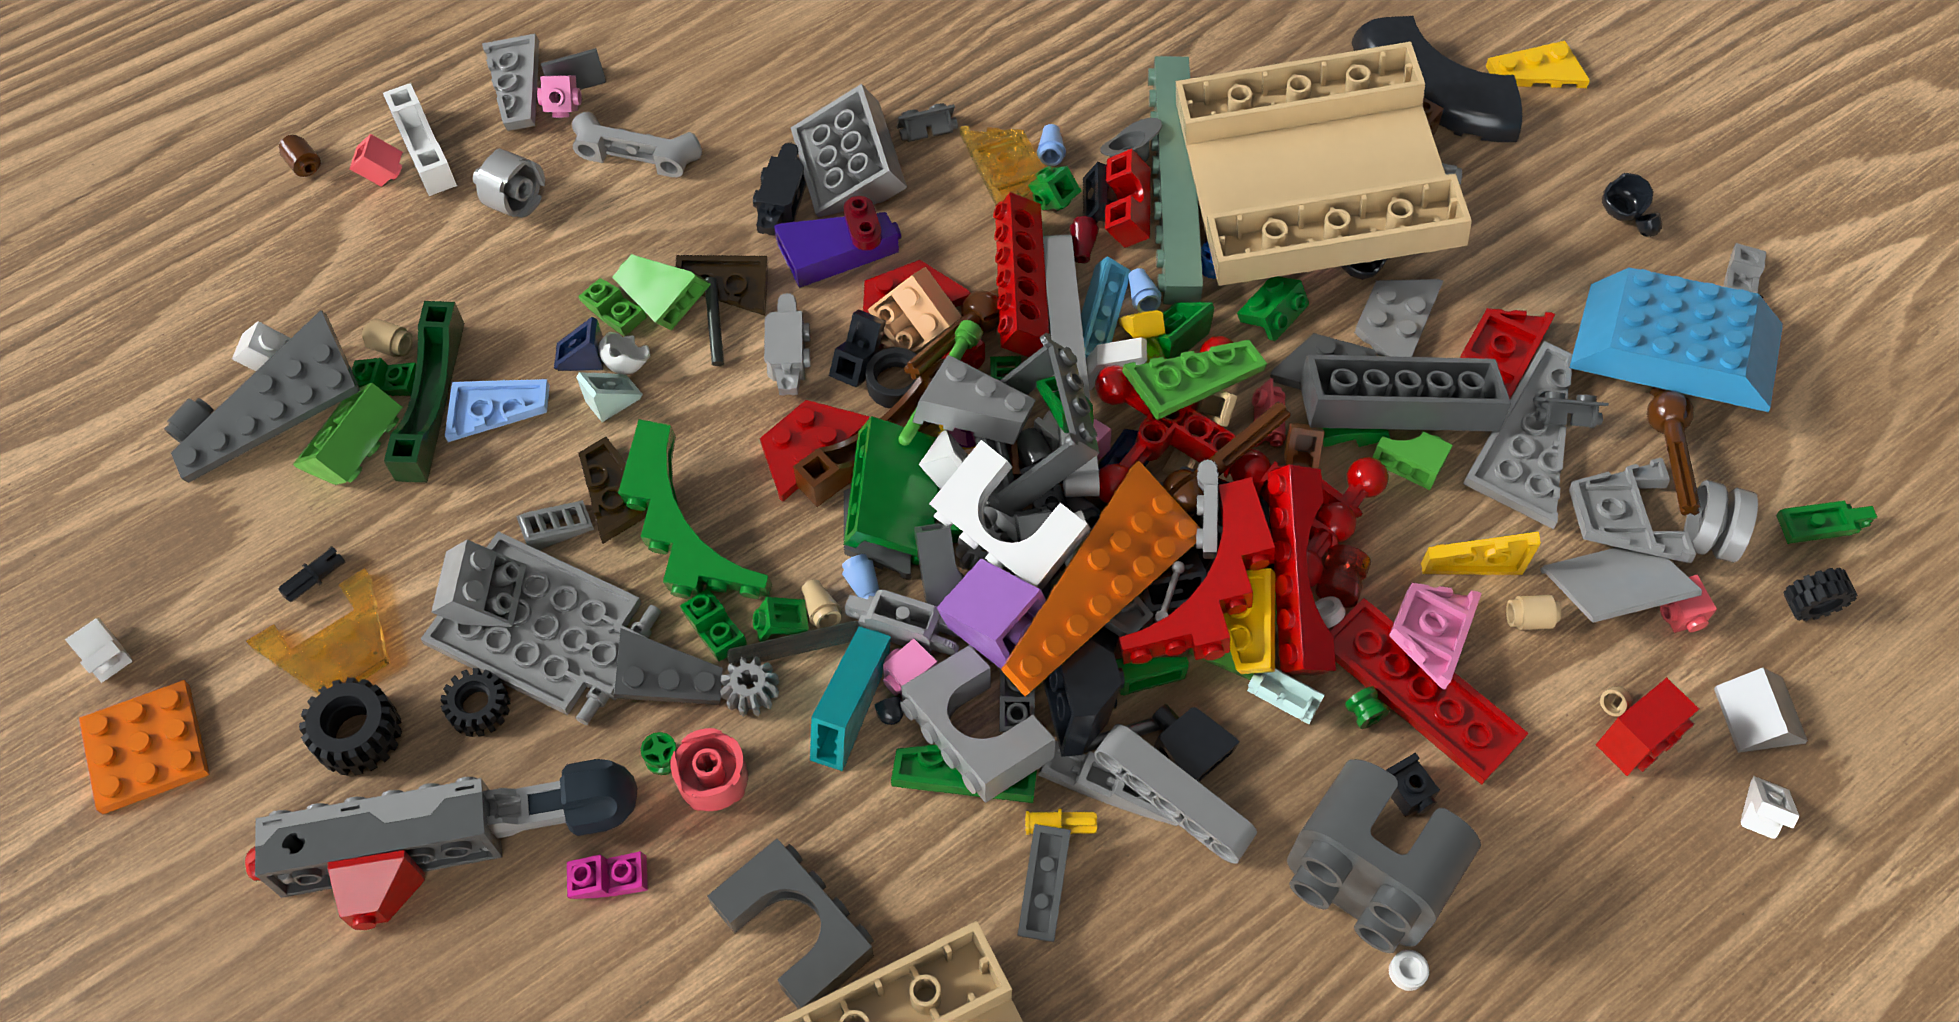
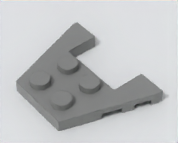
M1663 458L1653 459L1649 465L1641 467L1637 464L1627 466L1625 471L1611 475L1608 471L1571 482L1569 493L1584 540L1686 563H1692L1696 555L1688 531H1652L1638 488H1667L1670 478Z

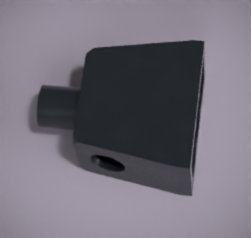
M1164 704L1151 717L1163 730L1158 736L1154 748L1198 782L1228 758L1240 742L1197 707L1190 708L1179 717L1168 704Z

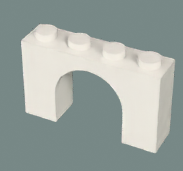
M981 440L929 503L937 510L934 517L946 527H951L954 524L961 529L963 533L959 537L974 550L978 545L987 550L989 554L985 559L1000 569L1006 566L1015 573L1014 576L1042 591L1091 528L1062 503H1059L1031 537L1015 543L1002 542L993 538L988 532L984 521L985 504L990 494L1013 466Z

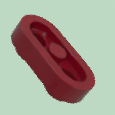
M865 196L849 198L844 204V217L853 245L861 250H872L878 247L882 241V232L873 202Z

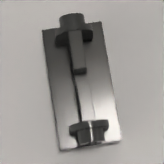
M940 103L931 106L929 110L918 112L916 109L903 112L902 116H898L896 126L899 129L901 140L911 142L928 138L926 127L930 126L933 136L952 133L953 129L958 128L956 117H952L955 108L954 104L946 106V104Z
M1545 392L1544 398H1533V401L1542 402L1541 407H1538L1535 413L1536 420H1541L1542 424L1566 425L1567 414L1571 413L1570 426L1595 428L1596 425L1600 426L1603 422V414L1599 413V406L1609 405V403L1597 402V396L1578 394L1576 400L1565 399L1566 393Z

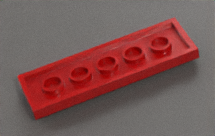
M1363 598L1330 631L1334 637L1335 662L1366 688L1374 686L1378 691V698L1482 785L1529 733L1455 672L1447 688H1441L1389 636L1394 622Z

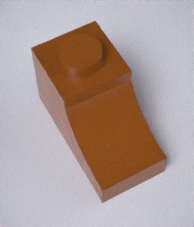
M1289 422L1284 451V466L1296 465L1319 468L1324 430L1322 428H1310L1309 425Z

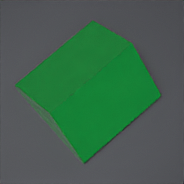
M1175 302L1163 312L1165 333L1159 336L1144 338L1147 340V352L1154 358L1164 357V360L1180 357L1181 353L1188 352L1210 333L1215 309L1213 303Z

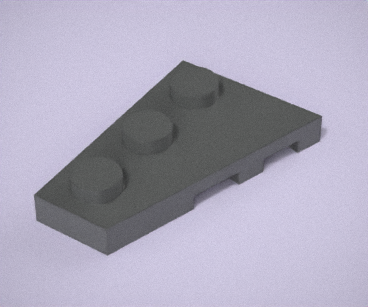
M620 628L614 698L720 705L723 668Z

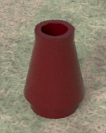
M1079 216L1073 220L1069 229L1070 235H1072L1074 260L1076 263L1085 264L1090 262L1099 228L1095 219Z

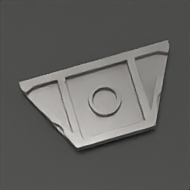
M1443 280L1376 281L1354 333L1362 341L1370 344L1379 356L1412 357Z

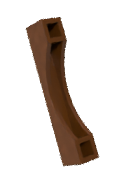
M943 358L916 379L903 397L879 419L905 427L915 411L921 396L945 359ZM923 421L918 432H921L932 423ZM858 434L834 445L820 447L793 466L797 487L816 507L852 482Z

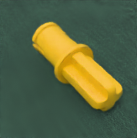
M1058 808V812L1026 811L1025 814L1026 835L1033 834L1035 824L1071 830L1070 834H1094L1097 832L1098 824L1095 812H1062V808Z

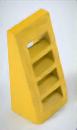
M1158 310L1140 312L1118 318L1119 325L1133 338H1149L1165 333L1163 313Z

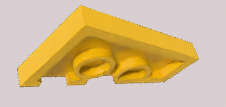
M1565 40L1490 57L1486 63V68L1490 74L1514 75L1518 87H1532L1534 83H1549L1551 88H1561L1562 84H1576V88H1587L1590 82Z
M1539 532L1428 547L1421 562L1422 574L1523 575L1541 544Z
M1271 568L1257 571L1247 570L1246 572L1253 590L1252 607L1237 615L1223 614L1230 635V652L1236 670L1240 674L1275 672V572Z

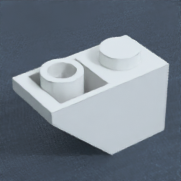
M258 321L242 334L232 360L257 371L291 338Z

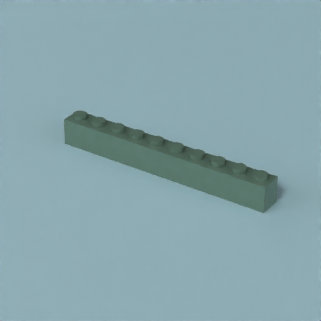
M1155 56L1154 67L1148 68V86H1153V90H1149V107H1154V111L1150 112V118L1160 119L1163 125L1161 131L1151 140V151H1156V156H1152V174H1157V179H1153V197H1158V202L1154 203V220H1159V225L1155 227V244H1160L1161 249L1156 251V268H1162V274L1157 276V288L1160 292H1163V304L1173 305L1175 302H1200L1203 290L1198 196L1176 106V81L1190 79L1189 57Z

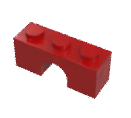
M1131 148L1108 158L1106 167V183L1114 190L1118 201L1110 203L1105 207V230L1124 248L1150 238L1151 168Z

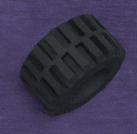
M355 677L347 678L346 683H342L338 679L332 681L333 686L328 689L324 685L318 690L321 694L316 698L311 696L307 701L310 705L309 709H303L301 717L305 720L299 723V730L303 734L301 737L303 743L321 764L332 772L336 770L340 775L348 776L350 770L354 775L363 774V769L367 767L370 771L378 768L376 763L380 760L385 763L390 758L387 753L390 749L396 750L398 742L395 738L401 737L402 729L399 726L402 722L397 709L381 688L376 684L372 685L369 680L363 678L360 682ZM357 715H367L364 725L357 733L347 738L336 739L340 726L346 720Z

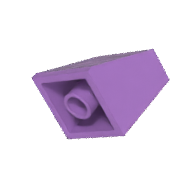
M980 559L967 572L958 585L943 599L937 610L951 631L999 668H1002L1046 599L1041 589Z

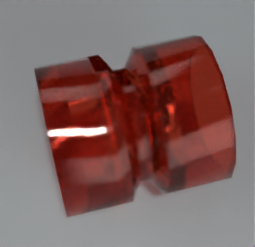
M1341 544L1331 547L1323 566L1322 578L1315 589L1317 596L1320 599L1336 597L1341 601L1344 608L1356 606L1363 589L1362 580L1366 579L1371 565L1370 557L1362 550L1349 545Z

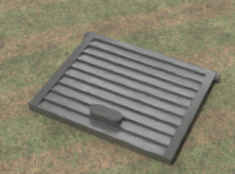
M1619 547L1544 565L1540 568L1541 573H1546L1592 623L1689 599L1702 594V589L1668 558Z

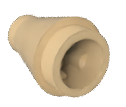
M819 580L806 582L802 586V592L805 597L810 623L820 630H827L836 626L841 620V606L822 587Z

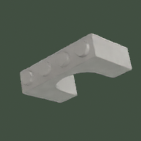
M970 645L901 686L903 701L900 705L906 717L911 721L915 719L921 726V732L927 742L930 744L935 743L938 746L946 764L951 769L956 768L962 775L967 789L972 794L978 793L985 803L1054 759L1055 738L1034 715H1031L1005 733L987 739L969 737L959 732L950 721L951 716L960 706L991 688L990 667Z

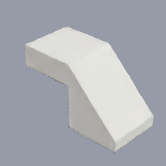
M1140 337L1097 345L1086 358L1089 390H1092L1095 386V379L1099 372L1107 366L1119 365L1123 367L1124 364L1135 362L1136 365L1144 364L1147 361V340Z

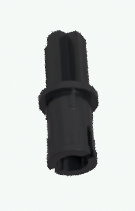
M331 546L309 565L304 563L302 565L303 569L279 586L278 590L287 601L293 602L315 584L320 586L322 584L321 580L340 565L346 563L340 554L337 555V550Z

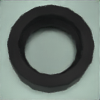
M891 347L879 351L869 360L865 372L866 385L870 397L877 404L891 409L916 381V379L913 380L905 388L887 389L881 386L877 380L878 375L887 368H904L907 366V362L917 355L915 352L906 348Z

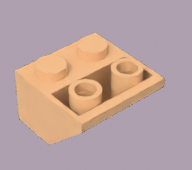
M926 267L911 275L867 309L871 315L886 320L883 332L895 347L906 348L913 352H916L962 317Z

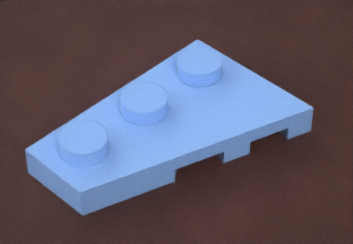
M548 380L452 382L445 430L447 441L451 442L547 413L550 389Z

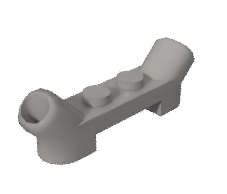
M591 112L580 113L572 121V129L577 135L573 143V150L577 155L589 161L603 163L606 155L655 164L658 175L680 177L686 165L700 159L702 155L701 145L695 134L691 132L670 140L650 134H640L624 129L601 126L595 115Z

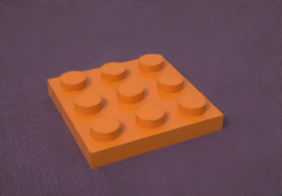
M185 680L79 718L95 807L102 815L210 775L191 688Z

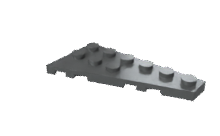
M320 310L171 452L182 480L189 483L361 391L326 313Z

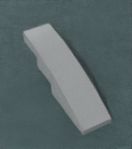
M1055 741L1054 759L1043 765L1038 773L1041 777L1098 801L1150 819L1178 826L1172 819L1102 766L1095 758L1093 752L1089 751L1086 755L1061 757L1058 742Z

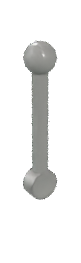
M1176 561L1172 564L1173 574L1162 608L1155 614V622L1169 616L1167 612L1179 575L1185 570V565L1181 561Z

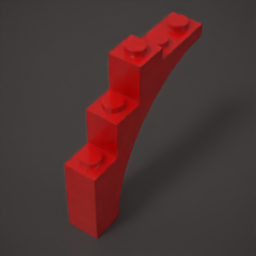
M1252 477L1218 485V503L1223 523V533L1217 556L1206 578L1192 596L1169 616L1143 630L1119 637L1120 652L1124 664L1131 662L1133 664H1143L1150 661L1152 657L1165 654L1176 656L1190 648L1193 650L1195 660L1204 658L1205 660H1216L1224 656L1225 653L1230 652V635L1223 614L1237 615L1252 607L1253 590L1246 570L1257 571L1264 569L1269 564L1274 563L1275 545Z

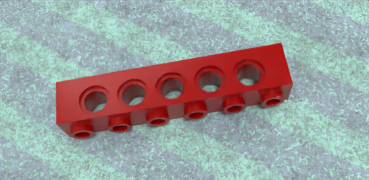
M1009 192L1002 202L997 203L993 213L996 224L994 239L997 247L995 262L997 263L998 271L996 278L999 295L997 308L999 309L1000 319L998 332L1000 333L1001 348L1030 357L1044 346L1040 341V337L1045 333L1049 334L1041 204Z

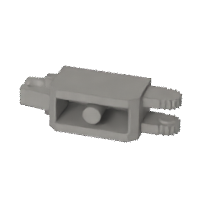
M783 293L777 300V312H770L765 317L764 360L767 363L768 377L773 381H777L779 395H798L800 380H805V367H811L810 348L805 349V342H810L811 340L810 323H804L802 311H797L794 295Z
M883 589L877 590L875 596H869L868 599L849 595L845 605V614L859 620V625L867 629L876 630L891 636L892 643L905 646L912 639H915L929 654H931L932 650L950 656L958 652L959 645L950 639L938 636L939 632L959 637L947 627L936 606Z

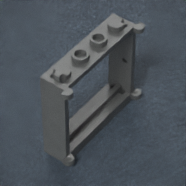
M1048 333L1040 337V341L1044 346L1000 381L1028 395L1037 388L1036 382L1038 380L1049 378L1055 374L1070 434L1065 437L1066 443L1016 480H1014L1011 469L990 494L987 500L989 506L1010 517L1014 516V511L1026 508L1100 453L1096 440L1097 432L1092 425L1090 417L1091 409L1083 391L1084 383L1079 376L1076 364L1077 357L1069 347L1064 348L1054 342ZM974 436L976 445L982 440L1011 464L1006 443Z

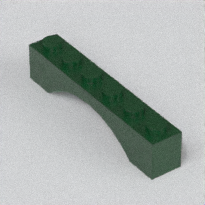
M424 301L418 323L417 364L412 394L403 419L390 435L384 463L395 481L428 482L465 325L455 302Z

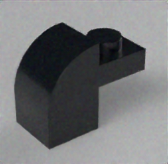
M859 309L853 312L847 340L835 348L829 376L853 387H858L865 382L867 363L874 354L884 349L881 339L886 320Z

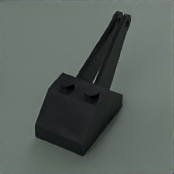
M1104 626L1043 680L1061 757L1083 755L1108 724L1112 710L1117 707L1118 693L1124 687V672L1122 668H1118L1114 655L1119 636Z

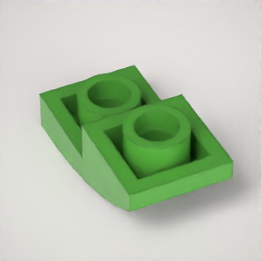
M599 278L578 296L580 301L589 310L623 336H626L647 318L642 308L625 299L619 288L602 278Z

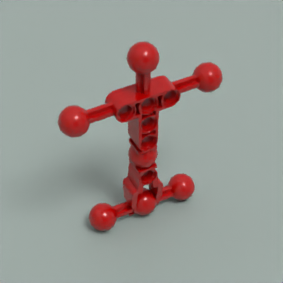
M1224 336L1211 337L1204 342L1200 353L1209 351L1210 347L1234 342ZM1107 366L1099 372L1095 379L1097 396L1103 402L1110 405L1127 403L1147 416L1139 427L1135 445L1119 464H1108L1099 470L1100 490L1098 497L1105 503L1110 502L1116 489L1136 462L1140 461L1144 465L1146 461L1157 460L1169 445H1172L1200 463L1212 457L1235 438L1236 435L1196 411L1200 401L1156 420L1122 372V366ZM1251 449L1229 467L1223 476L1228 478L1231 474L1233 481L1252 477L1258 497L1262 495L1270 507L1268 472L1284 466H1278L1279 463L1276 461L1271 465L1266 455ZM1363 457L1355 461L1348 469L1347 482L1349 487L1343 495L1322 479L1324 502L1316 513L1310 529V541L1307 546V569L1310 588L1320 582L1323 576L1321 559L1328 549L1338 550V543L1346 541L1354 534L1357 523L1356 518L1361 517L1363 514L1360 508H1358L1363 500L1376 497L1386 489L1389 474L1386 466L1380 460L1372 457Z

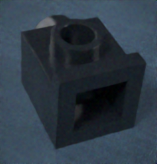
M1416 752L1386 769L1398 781V786L1391 799L1405 817L1415 811L1421 815L1431 809L1437 803L1435 797L1440 791L1418 761L1420 758ZM1410 780L1412 781V783L1415 785L1416 788H1414V787H1412V786L1410 785V783H1409Z

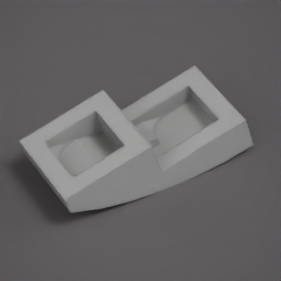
M1735 243L1723 287L1758 293L1759 278L1765 268L1766 251Z

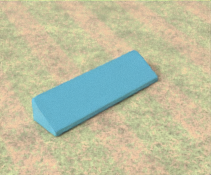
M1108 256L1094 268L1081 312L1086 358L1097 345L1112 342L1129 282L1128 275L1131 270Z

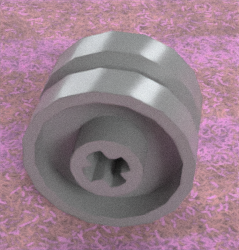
M1705 480L1697 489L1701 505L1699 508L1700 513L1695 516L1691 513L1687 515L1684 531L1689 532L1697 554L1704 555L1712 549L1716 559L1732 563L1737 562L1746 550L1754 530L1758 511L1757 494L1741 488H1735L1728 493L1724 484Z

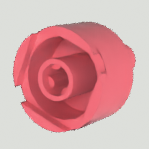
M705 728L688 734L681 741L682 744L676 752L674 751L671 757V773L682 798L690 807L697 811H718L729 807L744 796L748 782V769L741 747L733 737L731 738L714 728Z

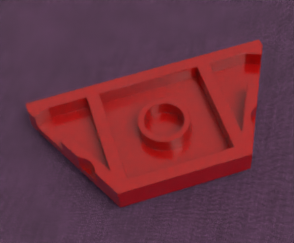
M917 260L865 280L863 311L869 313L867 309L924 267L928 269L955 307L962 305L966 297L971 293L925 262Z
M1487 308L1460 358L1496 359L1509 399H1511L1556 314L1545 312L1544 316H1528L1527 312L1523 310L1508 312L1502 309Z
M805 400L759 438L779 499L783 502L799 489L796 485L793 469L795 464L820 447L834 445L858 434L861 427L870 417Z

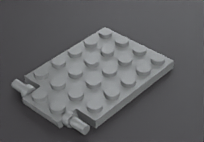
M498 531L486 548L526 564L513 626L464 625L437 615L421 637V641L424 645L472 669L479 668L482 674L485 669L491 671L492 675H496L503 684L566 715L570 713L586 687L590 688L586 695L588 700L576 716L580 723L588 725L598 708L604 707L609 698L615 701L617 699L614 698L620 628L649 638L652 634L650 629L661 614V610L654 605H650L640 621L634 622L629 629L627 628L628 623L642 604L639 597Z

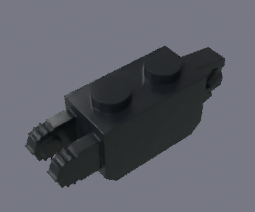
M792 142L782 145L778 157L771 156L768 166L762 169L761 186L759 190H755L753 196V207L757 208L758 213L757 232L760 234L775 236L774 225L795 221L806 188V181L804 178V166L797 156L799 152L798 147Z

